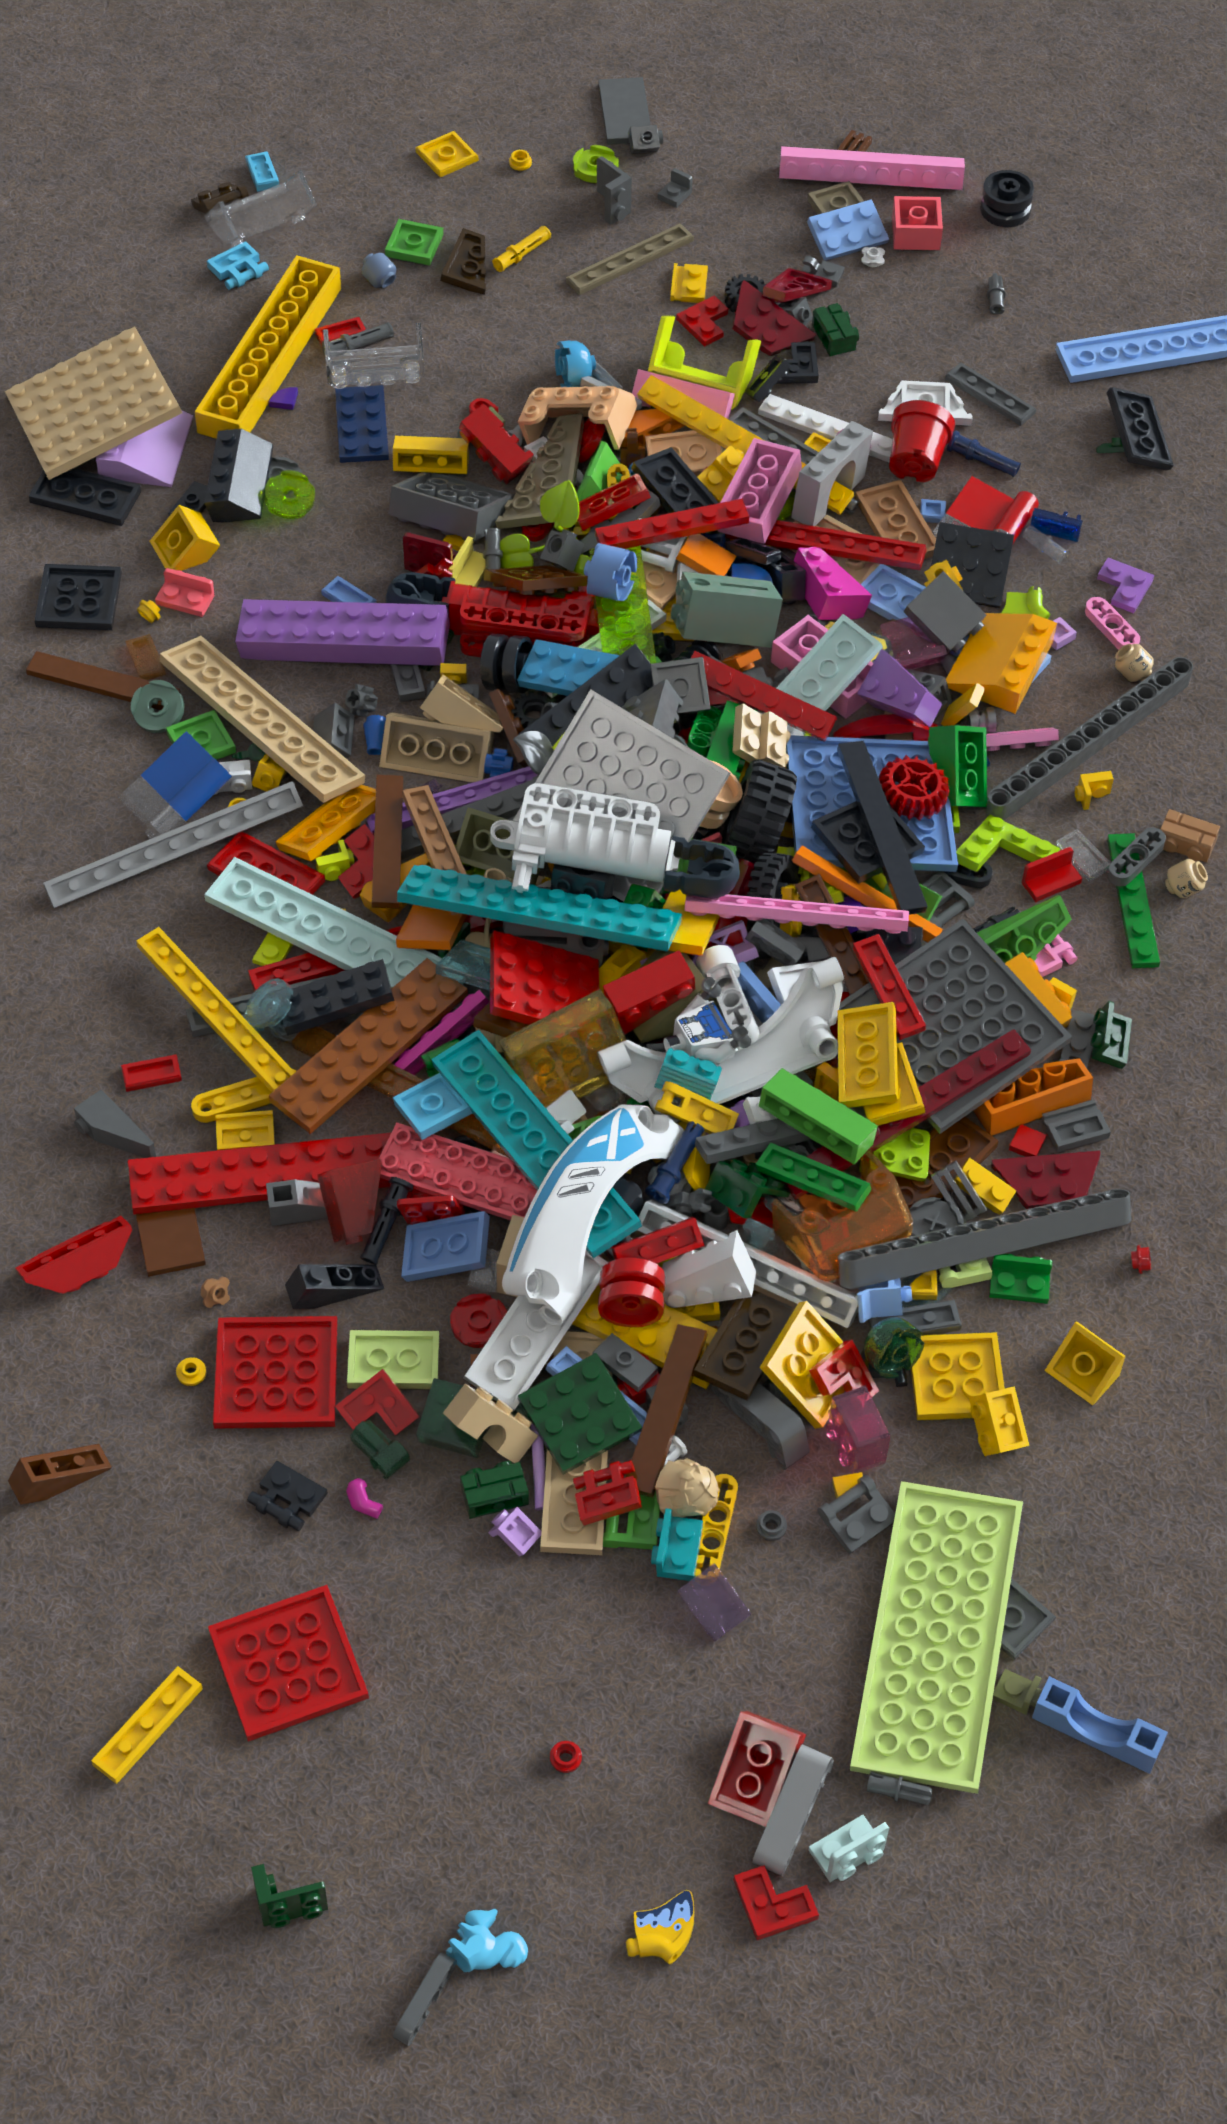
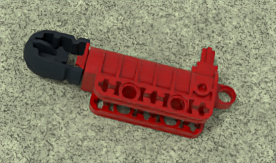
M407 572L400 574L391 581L386 594V603L446 605L450 621V634L461 635L460 650L465 655L481 657L483 643L492 633L507 635L509 639L514 635L527 636L531 639L533 645L537 639L579 647L589 640L590 635L598 634L615 622V616L611 612L594 609L595 596L587 594V586H581L578 591L565 594V598L549 597V595H523L510 590L474 587L472 585L458 584L455 578L444 577L440 580L435 575ZM607 621L610 624L608 626H601L598 622Z

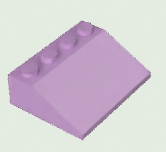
M182 411V414L96 457L98 474L127 482L172 487L193 415Z

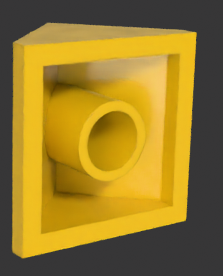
M1075 1322L1045 1371L1091 1405H1094L1120 1376L1125 1355L1080 1323Z

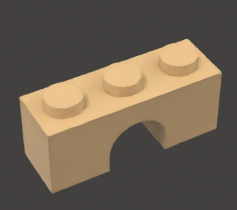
M464 1384L443 1414L458 1428L476 1439L479 1438L486 1428L491 1426L483 1439L497 1453L513 1463L519 1462L539 1436L530 1428L532 1422L520 1412L515 1416L511 1414L513 1409L500 1399L496 1403L491 1401L493 1396L480 1386L475 1390Z

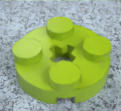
M593 145L590 146V150L585 151L582 148L573 157L574 175L586 182L597 183V165H595L597 159L603 156L619 168L618 157L614 156L615 152L605 146Z

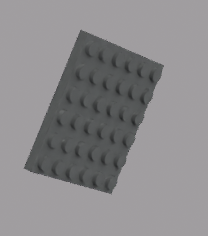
M961 919L895 965L926 1024L924 1032L899 1040L896 1034L897 1043H903L917 1087L927 1083L1013 1029L1017 1031L1031 1049L1030 1055L927 1118L939 1134L1072 1040L1071 1034L964 919ZM869 982L841 1001L839 1010L881 1003Z

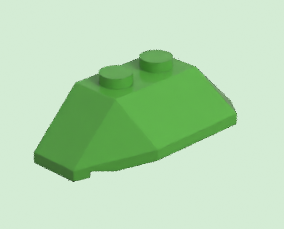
M605 441L599 442L578 488L577 497L579 502L608 488L607 472L612 465L620 464ZM620 472L615 477L617 483L621 481V476H623Z

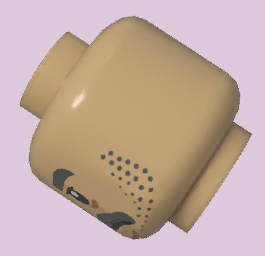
M1126 644L1116 653L1115 667L1128 681H1143L1151 675L1154 664L1153 657L1140 644Z
M1186 859L1168 869V879L1165 880V884L1171 894L1175 893L1178 897L1185 899L1205 888L1208 875L1204 866L1199 861L1195 862L1192 859Z

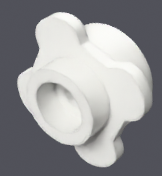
M864 247L862 249L864 257H862L861 262L869 267H877L884 264V249L877 247Z

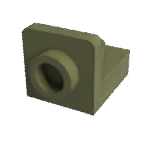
M1005 1669L993 1693V1700L1027 1715L1030 1706L1035 1707L1042 1689H1039L1042 1678L1036 1675L1034 1680L1031 1681Z

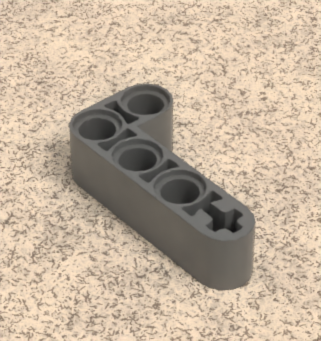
M760 1383L757 1384L748 1401L709 1384L713 1393L724 1405L767 1440L771 1457L777 1458L783 1465L781 1467L783 1470H786L810 1452L806 1430L801 1419Z

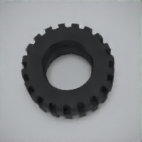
M760 759L750 763L741 781L742 798L736 807L730 811L721 844L736 846L735 856L738 861L741 858L755 864L762 854L774 852L785 826L796 790L797 776L793 771Z

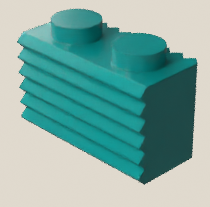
M668 1048L654 1087L662 1090L664 1083L668 1081L711 1100L722 1068L720 1066L717 1067L711 1061L695 1059L694 1056H689L682 1050Z

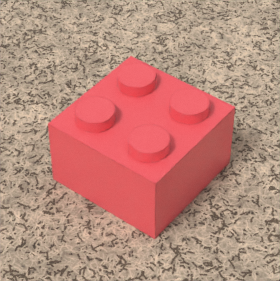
M894 196L892 212L894 249L940 250L943 231L941 197Z

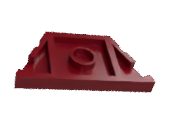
M745 280L742 282L732 327L735 332L747 341L760 340L759 350L769 356L778 354L785 349H791L792 342H810L815 339L817 334L768 297L762 296V293Z
M1099 1150L994 1159L991 1162V1167L1001 1175L1006 1184L1016 1190L1015 1194L1019 1197L1021 1204L1026 1209H1031L1088 1195L1101 1152Z

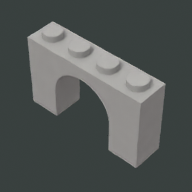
M851 421L799 471L791 518L805 525L816 526L826 516L829 495L834 481L852 490L865 477L873 435L872 430Z

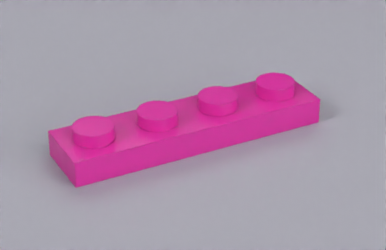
M480 990L475 994L468 995L459 1008L445 1015L441 1023L432 1031L426 1032L420 1038V1042L412 1049L404 1051L394 1065L407 1079L415 1076L425 1067L421 1055L457 1039L474 1024V1017L489 1003V1000Z

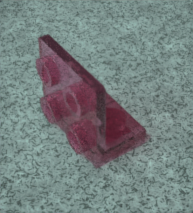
M909 617L883 623L880 626L882 637L887 645V653L905 669L912 670L938 663L947 655L945 645L937 646L936 643H933Z

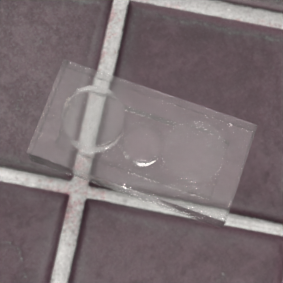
M1078 829L1057 840L1056 847L1060 848V850L1068 847L1073 849L1074 853L1071 863L1089 882L1108 872L1111 863Z

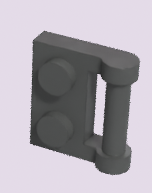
M943 871L937 872L921 884L942 896L936 909L952 897L958 900L938 916L932 915L930 922L940 928L964 909L969 910L975 904L973 897Z
M866 1474L857 1480L858 1484L831 1503H824L817 1509L822 1520L849 1554L894 1523V1511L876 1489L874 1481ZM865 1494L869 1502L840 1522L836 1514Z

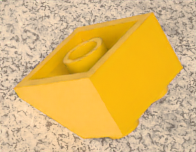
M181 505L177 506L150 540L164 567L180 571L208 562L220 547L202 514Z

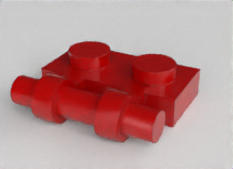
M632 1460L623 1463L616 1461L610 1463V1467L598 1471L593 1469L584 1471V1475L573 1478L576 1490L586 1487L585 1491L575 1494L580 1521L584 1526L642 1508L636 1479L634 1476L624 1478V1475L635 1472ZM612 1479V1482L598 1486V1483Z

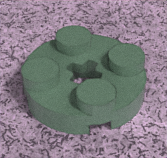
M153 680L149 682L150 684L136 690L131 700V712L136 722L144 730L151 733H163L166 731V727L180 722L184 713V699L171 683L163 680ZM162 701L163 709L155 713V710L151 708L152 704Z

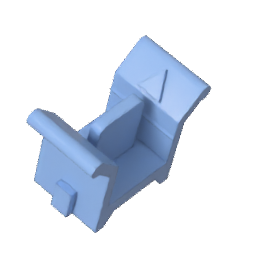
M898 1278L858 1288L859 1322L864 1323L873 1317L902 1316V1301H912L911 1287H901V1280Z

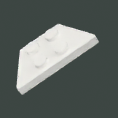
M901 381L896 388V392L891 394L884 409L881 408L879 410L878 421H892L893 411L901 403L911 400H924L936 403L948 410L955 420V425H972L971 413H966L963 408V401L955 394V390L950 383Z

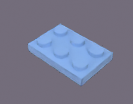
M872 199L811 216L807 221L825 261L861 251L864 247L870 248L886 244L889 241V237Z

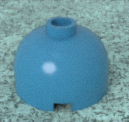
M578 341L557 342L556 345H559L560 349H555L556 375H562L564 384H560V386L580 387L581 378L591 377L592 370L596 368L594 355H590L588 348Z

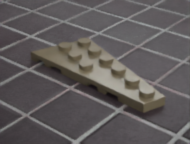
M582 413L558 416L547 435L548 441L544 447H540L537 451L536 461L534 463L531 462L515 488V496L512 500H508L504 506L506 511L503 516H498L495 521L498 529L551 523L546 521L541 514L540 500L545 492L564 481L570 480L575 488L585 422Z

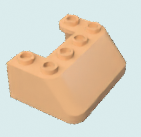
M614 386L539 387L534 389L529 395L518 423L528 445L539 439L548 417L553 418L582 413L583 417H589L593 423L605 424L614 450H619L637 408V402L632 393Z

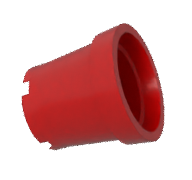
M924 400L906 401L894 409L891 423L893 439L889 468L895 476L900 479H904L905 476L915 477L917 482L923 483L935 477L944 448L950 442L955 429V420L948 410L936 403Z

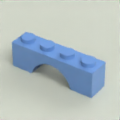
M1050 1676L1040 1694L1032 1716L1033 1719L1149 1774L1168 1733L1139 1718L1120 1720L1107 1716L1090 1706L1082 1698L1079 1690Z

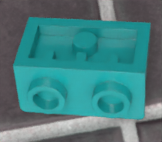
M665 1509L664 1518H658L656 1536L660 1537L659 1546H653L651 1564L656 1565L657 1577L694 1581L703 1520L672 1516V1509Z

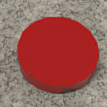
M590 419L584 423L579 456L580 463L585 462L596 450L603 436L605 424H596L591 422Z
M484 1293L471 1294L462 1298L454 1310H452L450 1314L451 1330L455 1338L462 1344L473 1348H483L507 1313V1309L500 1300L497 1301L491 1298V1295Z

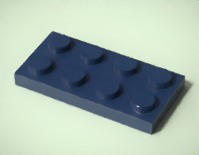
M383 385L335 388L340 463L389 460Z

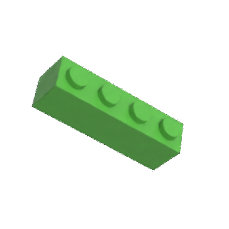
M781 1068L762 1087L759 1102L760 1108L852 1164H855L873 1145L878 1125L785 1069Z

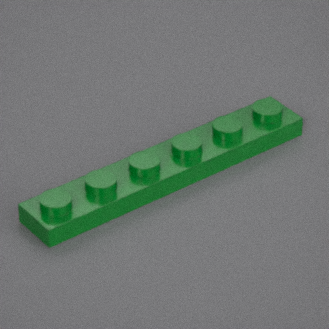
M1135 833L1108 834L1107 842L1111 862L1136 839ZM1139 853L1130 854L1133 860L1140 861ZM1125 865V868H1124L1120 873H1122V872L1125 873V872H1126V868H1127L1126 865ZM1141 871L1128 885L1116 886L1132 969L1155 968L1160 965L1143 873Z

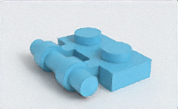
M246 241L207 260L208 269L220 280L227 277L230 278L225 281V286L228 290L236 286L239 288L245 285L246 281L252 278L257 279L262 276V273L269 270L266 262L257 264L260 261L259 253ZM245 268L248 269V270H246V271H244V272H242V273L239 272V271H241V270H243V269H245Z

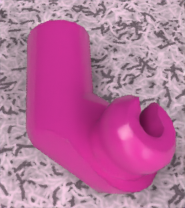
M360 1478L349 1482L346 1493L351 1507L358 1512L378 1519L383 1505L368 1499L365 1489L367 1487L366 1482Z

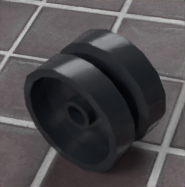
M999 170L991 173L985 179L983 185V197L980 206L982 216L991 224L1000 227H1016L1023 224L1029 219L1031 213V202L1034 194L1033 182L1028 176L1018 171Z
M493 633L487 637L480 661L481 680L486 690L495 691L499 689L502 692L506 689L508 692L521 694L528 690V688L520 687L517 680L533 647L529 637L514 635L509 639L507 635Z

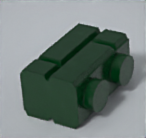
M838 303L828 305L827 307L815 308L812 326L829 357L855 351L857 341H859V332L856 327H852L850 324L849 313L847 311L844 312Z
M503 1461L498 1463L495 1468L487 1470L474 1468L467 1471L465 1475L460 1476L461 1490L469 1519L501 1512L503 1509L510 1510L529 1505V1492L520 1462Z

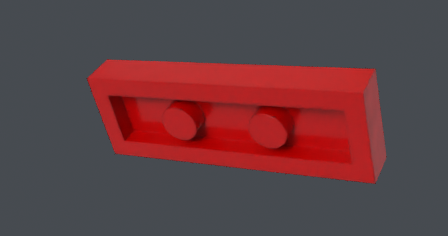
M691 1217L611 1247L615 1260L620 1258H639L657 1264L705 1245L696 1218Z

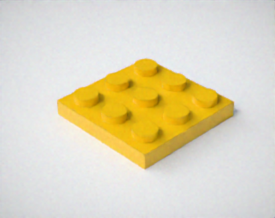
M807 1301L799 1302L759 1368L815 1429L824 1427L845 1390L843 1386H840L831 1395L822 1397L809 1370L843 1343V1341Z
M997 1332L908 1336L907 1342L917 1420L973 1418L969 1401L970 1397L1005 1389Z

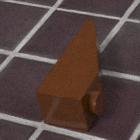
M100 1444L20 1458L8 1482L20 1505L50 1499L110 1470L112 1467Z

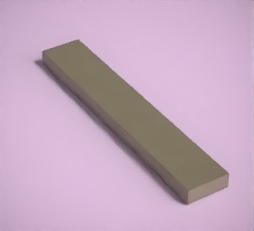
M678 224L566 277V282L579 295L584 294L693 242L694 236L682 224Z

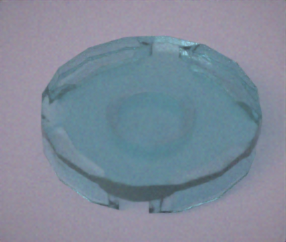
M279 978L271 979L262 984L253 993L246 1006L245 1019L259 1031H263L267 1026L270 1028L276 1026L290 1010L292 1002L289 999L290 995L293 996L291 986Z

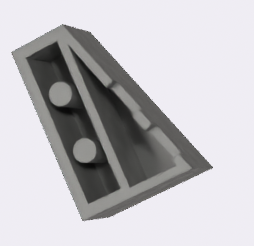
M664 679L638 697L633 696L628 699L622 708L674 738L675 731L672 727L673 723L678 722L679 715L676 712L678 708L682 707L683 700L668 680Z

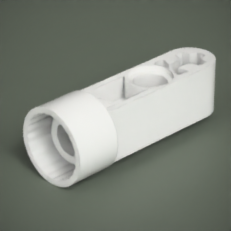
M725 945L712 946L704 950L703 955L697 957L696 967L705 978L712 977L715 980L714 985L719 984L721 987V994L716 998L730 1029L733 1031L744 1022L743 1026L748 1030L747 1035L751 1038L752 1044L758 1039L760 1032L738 981L740 968L730 947Z

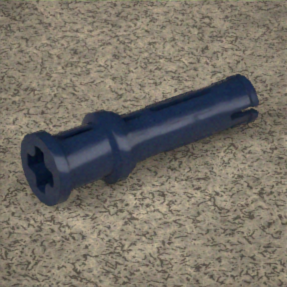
M954 431L947 445V451L949 452L955 451L962 454L967 460L976 459L1012 477L1016 476L1021 466L1020 462H1016L981 446L978 440H970L960 435L959 431Z
M689 1121L666 1163L658 1166L656 1170L657 1176L652 1184L647 1185L645 1189L646 1194L652 1200L661 1204H666L670 1200L669 1194L674 1185L681 1181V1170L695 1148L696 1137H700L705 1131L700 1124L697 1123L695 1128H693L695 1122Z

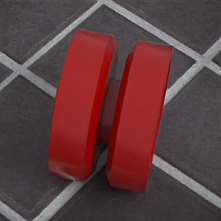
M620 1258L605 1264L600 1271L599 1315L607 1322L623 1327H644L659 1321L664 1314L663 1293L665 1291L666 1279L664 1270L658 1264L639 1258Z

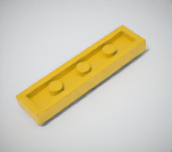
M177 1666L91 1760L92 1765L117 1784L203 1690L202 1684Z

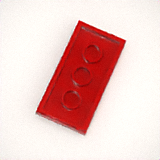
M244 832L237 833L207 864L209 871L220 876L233 858L236 857L312 895L326 881L324 874Z

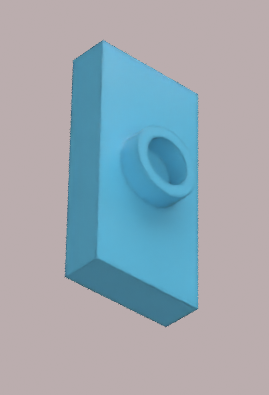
M267 151L245 156L246 164L257 192L280 187L277 174Z

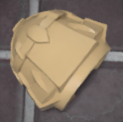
M688 1458L674 1462L668 1461L661 1470L655 1485L657 1502L662 1513L665 1514V1509L669 1508L672 1509V1516L685 1518L686 1516H705L716 1506L718 1492L720 1491L714 1476L715 1474L708 1467L701 1466Z

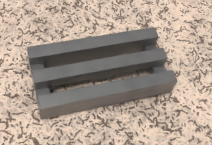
M957 1161L931 1175L947 1203L948 1201L953 1203L960 1210L964 1224L968 1220L977 1217L978 1214L987 1211V1208ZM951 1170H955L977 1205V1208L973 1209L950 1174ZM941 1176H945L950 1186L954 1190L955 1194L959 1198L960 1202L966 1209L967 1214L963 1215L957 1203L955 1202L950 1192L946 1188L945 1184L941 1180Z

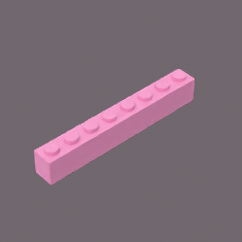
M781 146L779 178L831 182L850 181L851 183L962 190L965 164L964 158Z

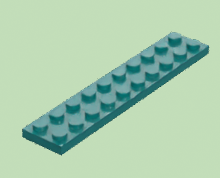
M414 865L397 892V902L663 951L669 950L682 919V913H676L669 909H654L645 907L642 904L621 903L614 899H592L587 894L577 895L566 893L560 889L539 888L532 884H529L528 892L523 891V893H519L516 889H512V883L508 880L489 879L481 875H467L457 873L454 870L434 869L427 865Z
M477 1030L431 1059L433 1066L465 1101L470 1111L538 1191L553 1164L573 1140L481 1031ZM613 1187L602 1202L589 1234L586 1250L593 1259L642 1227L641 1220Z

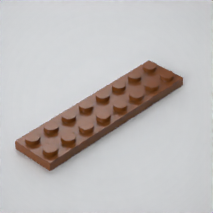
M426 958L392 988L395 1001L366 1010L269 1095V1101L309 1134L313 1133L468 996V989Z

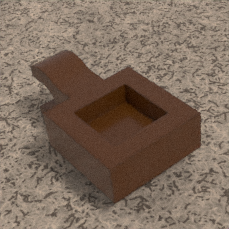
M627 428V447H620V464L625 465L629 469L631 463L645 458V446H638L637 428Z

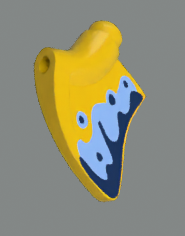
M685 1890L654 1909L634 1912L636 1938L626 1940L628 1956L635 1957L640 1955V1958L657 1956L668 1964H672L679 1958L689 1943L694 1926V1901L691 1891Z

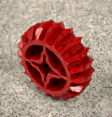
M907 755L903 759L896 757L893 762L888 761L885 768H882L878 779L886 800L899 817L902 815L907 816L909 821L912 817H916L919 821L923 817L930 819L933 814L938 815L941 808L947 802L949 794L948 778L944 777V770H937V763L929 764L927 758L922 761L918 759L917 755L914 759H910Z

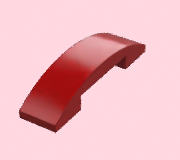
M884 714L851 722L835 731L833 737L861 738L860 736L912 732L913 741H928L929 727L896 714ZM932 723L931 727H937V724Z

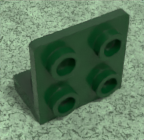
M264 1864L251 1867L264 1927L271 1925V1928H281L288 1925L291 1919L302 1916L305 1920L315 1919L323 1914L322 1911L328 1910L326 1889L323 1881L277 1893L274 1875L266 1874Z

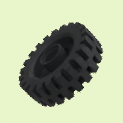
M779 853L762 854L758 858V862L754 864L755 871L752 870L751 872L752 881L748 883L750 892H747V896L782 899L781 887L797 884L801 880V874H798L800 869L798 865L793 863V856ZM766 919L780 928V923L775 922L774 919ZM750 920V925L753 927L756 921Z

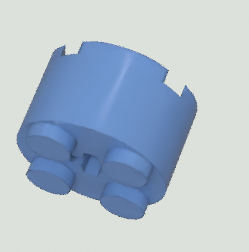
M598 543L592 560H588L584 567V575L588 576L587 594L615 601L626 600L634 584L630 577L631 572L636 573L637 570L636 554L627 549Z

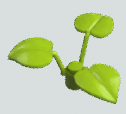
M570 480L549 489L540 500V511L543 518L548 522H555L554 527L561 533L562 527H572L579 517V501ZM511 534L500 541V550L503 551V558L500 559L501 568L533 566L534 560L531 554L543 551L545 545L530 549L529 539L525 535ZM580 554L574 572L584 574L586 562L592 559Z

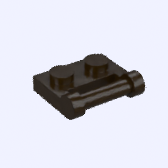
M226 182L218 185L216 190L199 192L197 194L198 197L191 199V203L194 209L209 214L215 208L238 199H247L249 194L245 185L236 186L231 182Z

